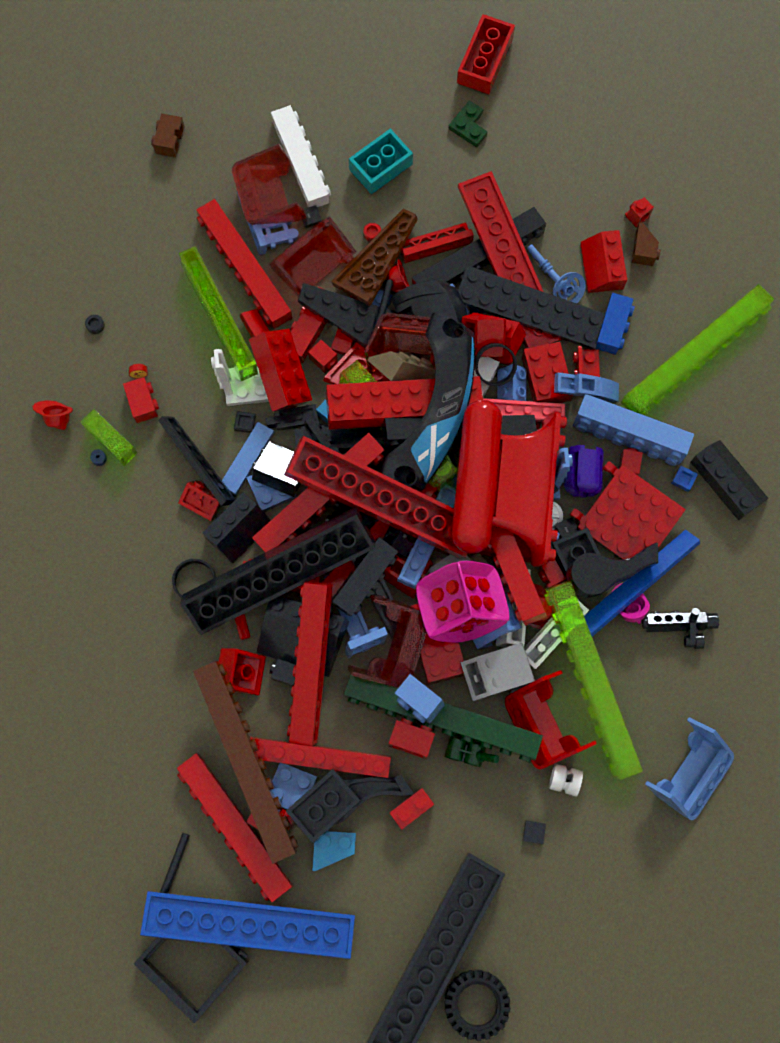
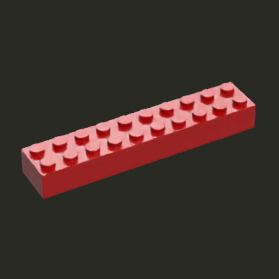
M305 436L299 440L284 473L285 476L352 508L357 507L358 511L459 559L467 556L468 553L459 550L452 541L451 532L454 508Z

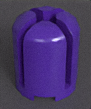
M585 445L570 446L568 454H572L573 463L570 466V471L567 472V477L564 478L566 492L579 498L592 497L599 494L603 488L604 450L597 446L596 450L586 449Z

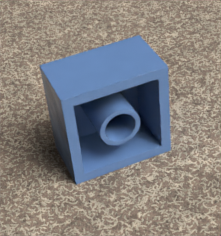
M411 674L395 692L398 704L406 711L411 709L414 717L421 723L426 721L430 724L445 706L439 696Z

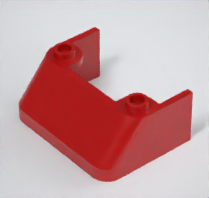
M561 670L541 677L505 698V706L514 726L543 735L536 761L531 760L534 767L540 770L597 744L596 741H592L584 746H580L575 736L567 735L563 737L546 700L553 696V687L550 680L563 674Z

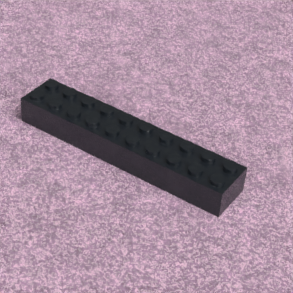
M354 507L184 593L180 604L201 636L303 585L305 582H309L375 549V539L357 507Z
M467 853L366 1043L418 1042L500 886L505 873Z

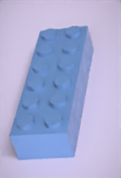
M585 394L573 423V427H576L580 432L592 433L595 437L611 440L613 444L618 446L624 445L629 448H635L638 452L646 453L650 458L665 460L667 464L672 466H679L687 456L694 434L588 394Z

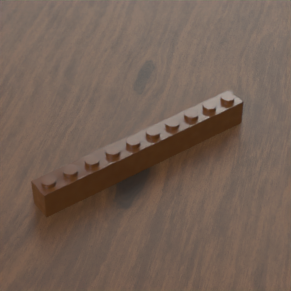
M214 661L194 670L198 685L272 864L296 854V848L299 847L294 835H290L288 830L291 827L287 816L283 817L280 811L283 808L278 796L275 797L272 789H274L271 778H267L265 775L266 765L262 758H258L256 753L259 750L257 743L254 739L251 740L248 734L251 731L247 720L243 721L240 713L243 710L239 701L235 702L232 694L235 691L231 682L227 683L225 675H227V671L223 663L219 664V661Z

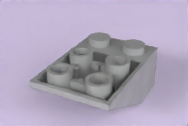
M523 643L460 662L473 701L535 681Z

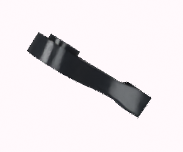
M654 543L638 552L635 556L624 560L610 559L595 553L582 554L573 560L567 569L568 585L573 592L581 597H596L611 587L630 579L641 570L658 564V543Z
M402 775L390 778L343 779L361 801L336 824L345 821L359 805L372 797L380 795L406 796L413 795L414 793Z

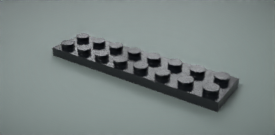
M468 265L465 268L458 289L466 306L507 320L519 322L523 326L592 350L596 348L606 315L605 313Z

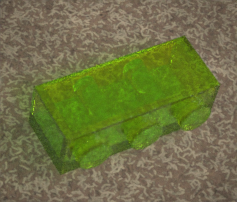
M95 409L80 422L123 466L137 454L135 448Z

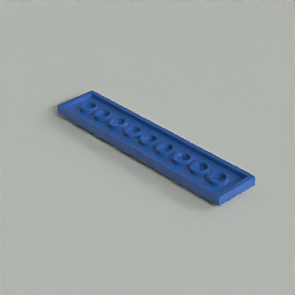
M147 891L140 936L351 959L355 915Z

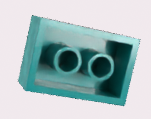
M391 128L349 158V170L371 195L413 165V152Z

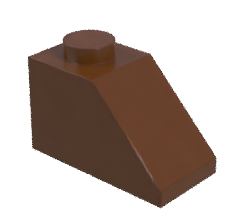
M639 222L636 229L631 263L653 266L655 261L659 260L661 249H658V240L642 222Z

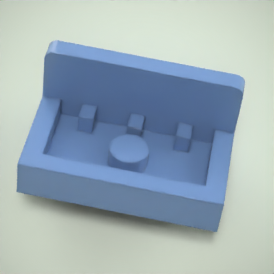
M513 364L497 370V382L504 380L510 374ZM517 365L514 377L508 383L497 386V399L526 401V368Z

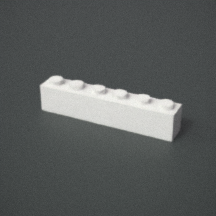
M291 105L272 111L273 125L307 206L316 205L318 208L329 204V196H331L329 186L324 185L323 181L325 178L322 170L318 171L317 158L315 155L312 156L310 152L312 147L309 140L306 141L304 138L306 136L303 126L298 124L299 117L297 112H293Z

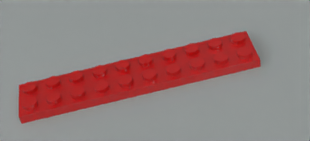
M492 171L459 183L457 187L495 275L544 292ZM521 325L526 333L523 340L526 348L563 340Z

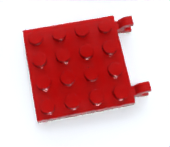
M608 461L603 470L610 473L613 478L586 515H583L576 508L569 515L580 522L577 528L580 530L588 528L595 541L622 560L635 556L638 552L654 543H658L659 548L686 509L624 465H621L618 469Z

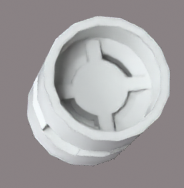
M555 763L550 777L549 789L558 792L564 790L565 794L577 797L583 779V771L574 768L567 770L566 766Z

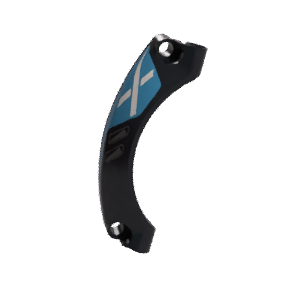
M432 313L425 333L433 350L436 367L435 385L430 404L423 419L413 433L401 445L385 456L380 473L417 491H422L452 448L463 424V415L470 402L474 380V332L464 324L458 323L452 318L439 313Z

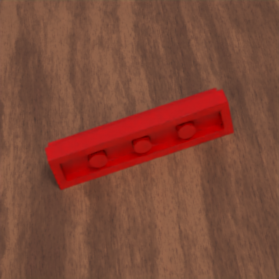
M465 222L408 239L404 246L411 245L412 247L402 248L400 252L405 264L469 245L473 242L474 234L472 229H468ZM464 229V231L456 233V231Z

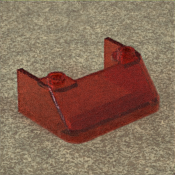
M396 313L381 315L364 351L369 373L373 374L376 367L368 361V358L390 351L395 353L400 351L431 355L430 361L436 373L433 350L425 335L431 317Z
M371 594L370 598L373 602L387 606V617L392 621L398 622L387 659L381 657L372 659L367 670L348 665V670L352 676L399 688L409 674L414 676L427 632L419 609L399 601Z

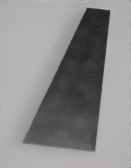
M302 284L298 298L299 304L326 319L327 323L342 330V333L364 348L370 349L369 346L379 306L373 304L368 306L357 299L309 284ZM389 309L386 310L376 350L370 349L376 355L390 351L400 352L406 329L402 313H396Z

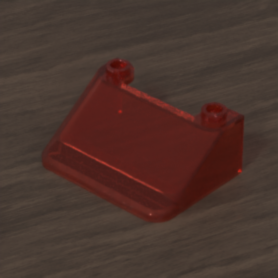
M279 144L237 161L232 167V174L245 218L252 225L298 222L307 218L304 209L297 202L288 205L280 176L286 175L289 172L290 161Z

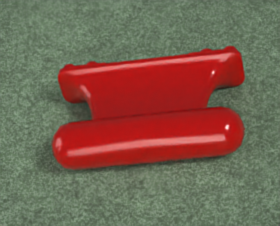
M478 400L466 407L463 415L451 532L452 541L459 550L465 553H479L489 545L492 536V526L516 534L527 544L530 550L532 566L539 567L544 564L546 565L548 560H555L556 550L551 549V541L555 542L558 536L557 530L552 529L557 451L559 447H563L565 444V436L560 435V428L564 429L567 424V418L561 416L560 412L554 411L545 417L542 427L535 432L525 435L501 434L502 413L495 403L488 400Z

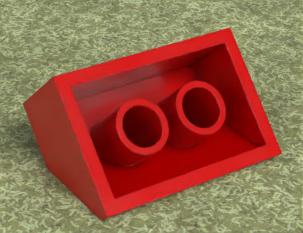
M620 231L600 232L581 241L580 246L587 293L624 290L627 274Z

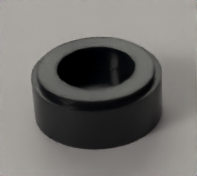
M90 315L85 321V327L92 334L101 333L105 327L104 321L99 315Z

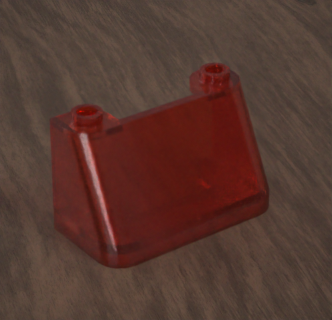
M329 216L317 223L269 263V266L299 296L303 283L314 286L339 264L344 262L346 265L354 259L352 255L357 251Z

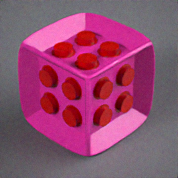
M475 561L454 562L425 576L416 585L417 600L423 624L428 636L433 640L457 643L470 641L502 627L509 621V608L503 585L497 570L492 565Z

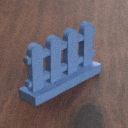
M266 181V185L257 187L249 185V189L246 188L245 183L238 184L237 196L259 255L266 254L267 247L269 246L271 249H274L278 244L286 242L289 245L293 244V241L298 238L299 234L294 228L288 229L287 225L292 223L293 217L289 213L283 214L282 210L287 207V201L284 198H277L276 195L281 192V185L279 183H271V181ZM271 196L272 199L264 202L259 201V199ZM277 212L276 216L265 218L264 214ZM283 228V231L271 233L270 229Z

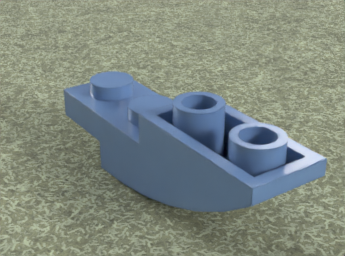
M558 372L555 374L554 393L576 396L588 394L604 401L619 402V383L592 375H573Z

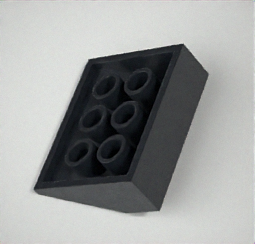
M282 596L269 601L263 620L257 653L296 665L295 648L299 641L297 628L300 625L301 619L298 612L302 603ZM330 613L324 672L326 677H329L349 624L345 617Z

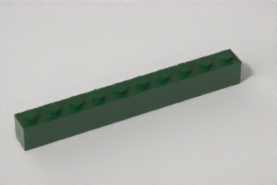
M351 672L344 692L348 702L359 705V702L367 704L366 708L377 711L378 708L385 710L386 715L394 718L399 715L404 717V719L412 721L413 724L416 721L420 722L414 717L411 709L406 711L396 701L398 698L395 692L398 687ZM444 703L445 706L430 724L426 721L423 723L424 726L432 728V730L434 728L441 729L442 734L451 737L454 734L459 735L461 740L472 743L474 740L480 742V746L492 750V747L500 749L499 753L507 756H511L512 753L519 755L520 760L531 763V760L536 761L543 735Z

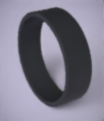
M488 344L481 348L475 357V372L477 376H480V379L490 386L504 385L516 373V356L503 344ZM492 347L507 349L513 359V367L510 374L499 382L484 380L478 370V362L481 355Z
M188 559L176 567L172 576V584L174 590L181 598L182 595L176 586V579L181 569L192 563L203 564L211 570L214 579L216 575L207 562L200 559Z

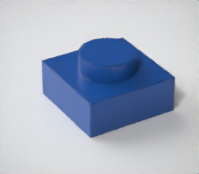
M680 466L671 484L689 492L698 474Z

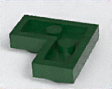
M469 100L449 124L448 129L477 148L487 136V131L475 123L483 114L484 109Z

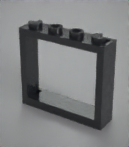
M156 938L134 965L193 1023L198 1021L249 962L246 959L248 955L241 948L236 949L234 946L221 945L239 964L205 1003L197 1009L148 960L166 940Z

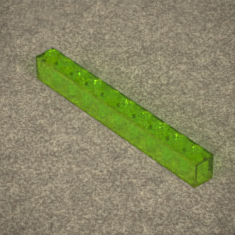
M758 284L623 397L621 403L626 408H629V410L645 416L651 410L650 406L654 403L658 405L665 398L664 395L667 392L671 394L675 391L680 381H687L692 376L691 372L693 370H700L706 364L705 360L708 358L713 359L719 353L718 350L721 347L726 348L732 342L731 339L735 335L739 337L746 330L745 327L748 324L752 326L758 321L760 314H767L772 309L770 305L775 299Z
M571 581L545 589L547 594L544 597L547 605H551L554 611L551 614L555 625L559 624L561 629L559 637L563 644L566 643L568 651H566L567 658L570 663H574V676L577 682L580 681L583 688L580 689L583 699L588 700L590 705L587 708L591 719L596 721L597 726L594 727L598 738L602 737L604 742L602 750L605 756L610 758L611 764H609L612 775H616L622 780L643 772Z

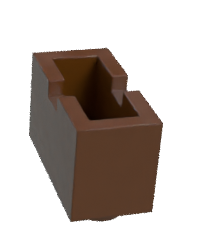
M161 113L160 120L156 122V134L152 136L151 145L154 147L156 154L177 157L180 146L177 141L182 139L185 128L182 117Z

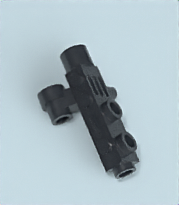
M693 608L691 613L672 611L661 614L655 611L647 614L642 619V628L646 629V632L687 631V636H684V646L704 649L703 633H698V631L718 629L719 616L717 613L700 612L698 608Z

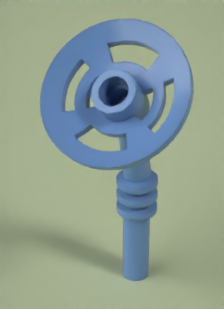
M531 244L527 250L539 263V267H542L541 270L548 274L555 282L553 295L557 297V292L560 298L567 300V297L576 292V296L569 301L577 304L585 292L586 284L584 278L576 272H569L560 277L553 270V266H550L551 263H547L548 260H545ZM575 277L579 281V286H577V282L574 280Z

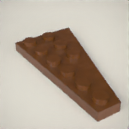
M403 208L331 281L333 286L371 306L418 220L416 214Z

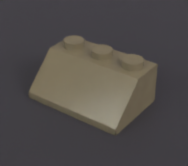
M390 351L368 358V361L390 381L431 379L436 371L430 366L431 362L427 359H419L414 355L408 356L403 352L395 353Z

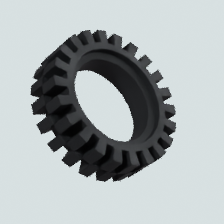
M483 970L463 972L460 976L453 979L445 994L444 1007L447 1019L452 1028L462 1037H467L469 1040L475 1039L476 1041H481V1039L488 1040L491 1036L499 1034L498 1032L503 1030L504 1024L508 1022V1015L511 1010L508 992L502 982L489 972ZM475 984L488 987L494 993L497 1003L496 1012L492 1019L482 1025L467 1023L458 1011L460 994L465 988Z

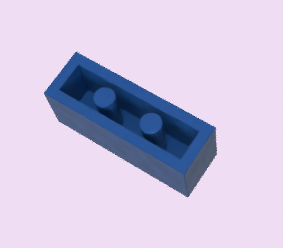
M612 292L595 349L616 355L618 349L622 350L625 342L622 336L623 333H627L630 325L627 319L628 316L632 317L635 306H632L633 298Z

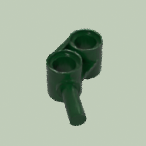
M449 737L444 757L476 767H481L484 761L499 762L498 755L485 753L486 748L474 743L466 744L467 742Z

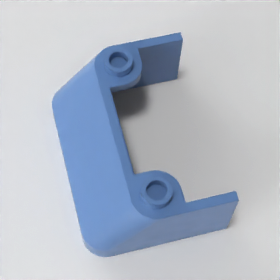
M689 717L687 721L694 729L688 736L690 753L671 782L663 779L656 785L649 781L645 785L660 800L684 817L694 820L698 817L734 760V753L716 730Z

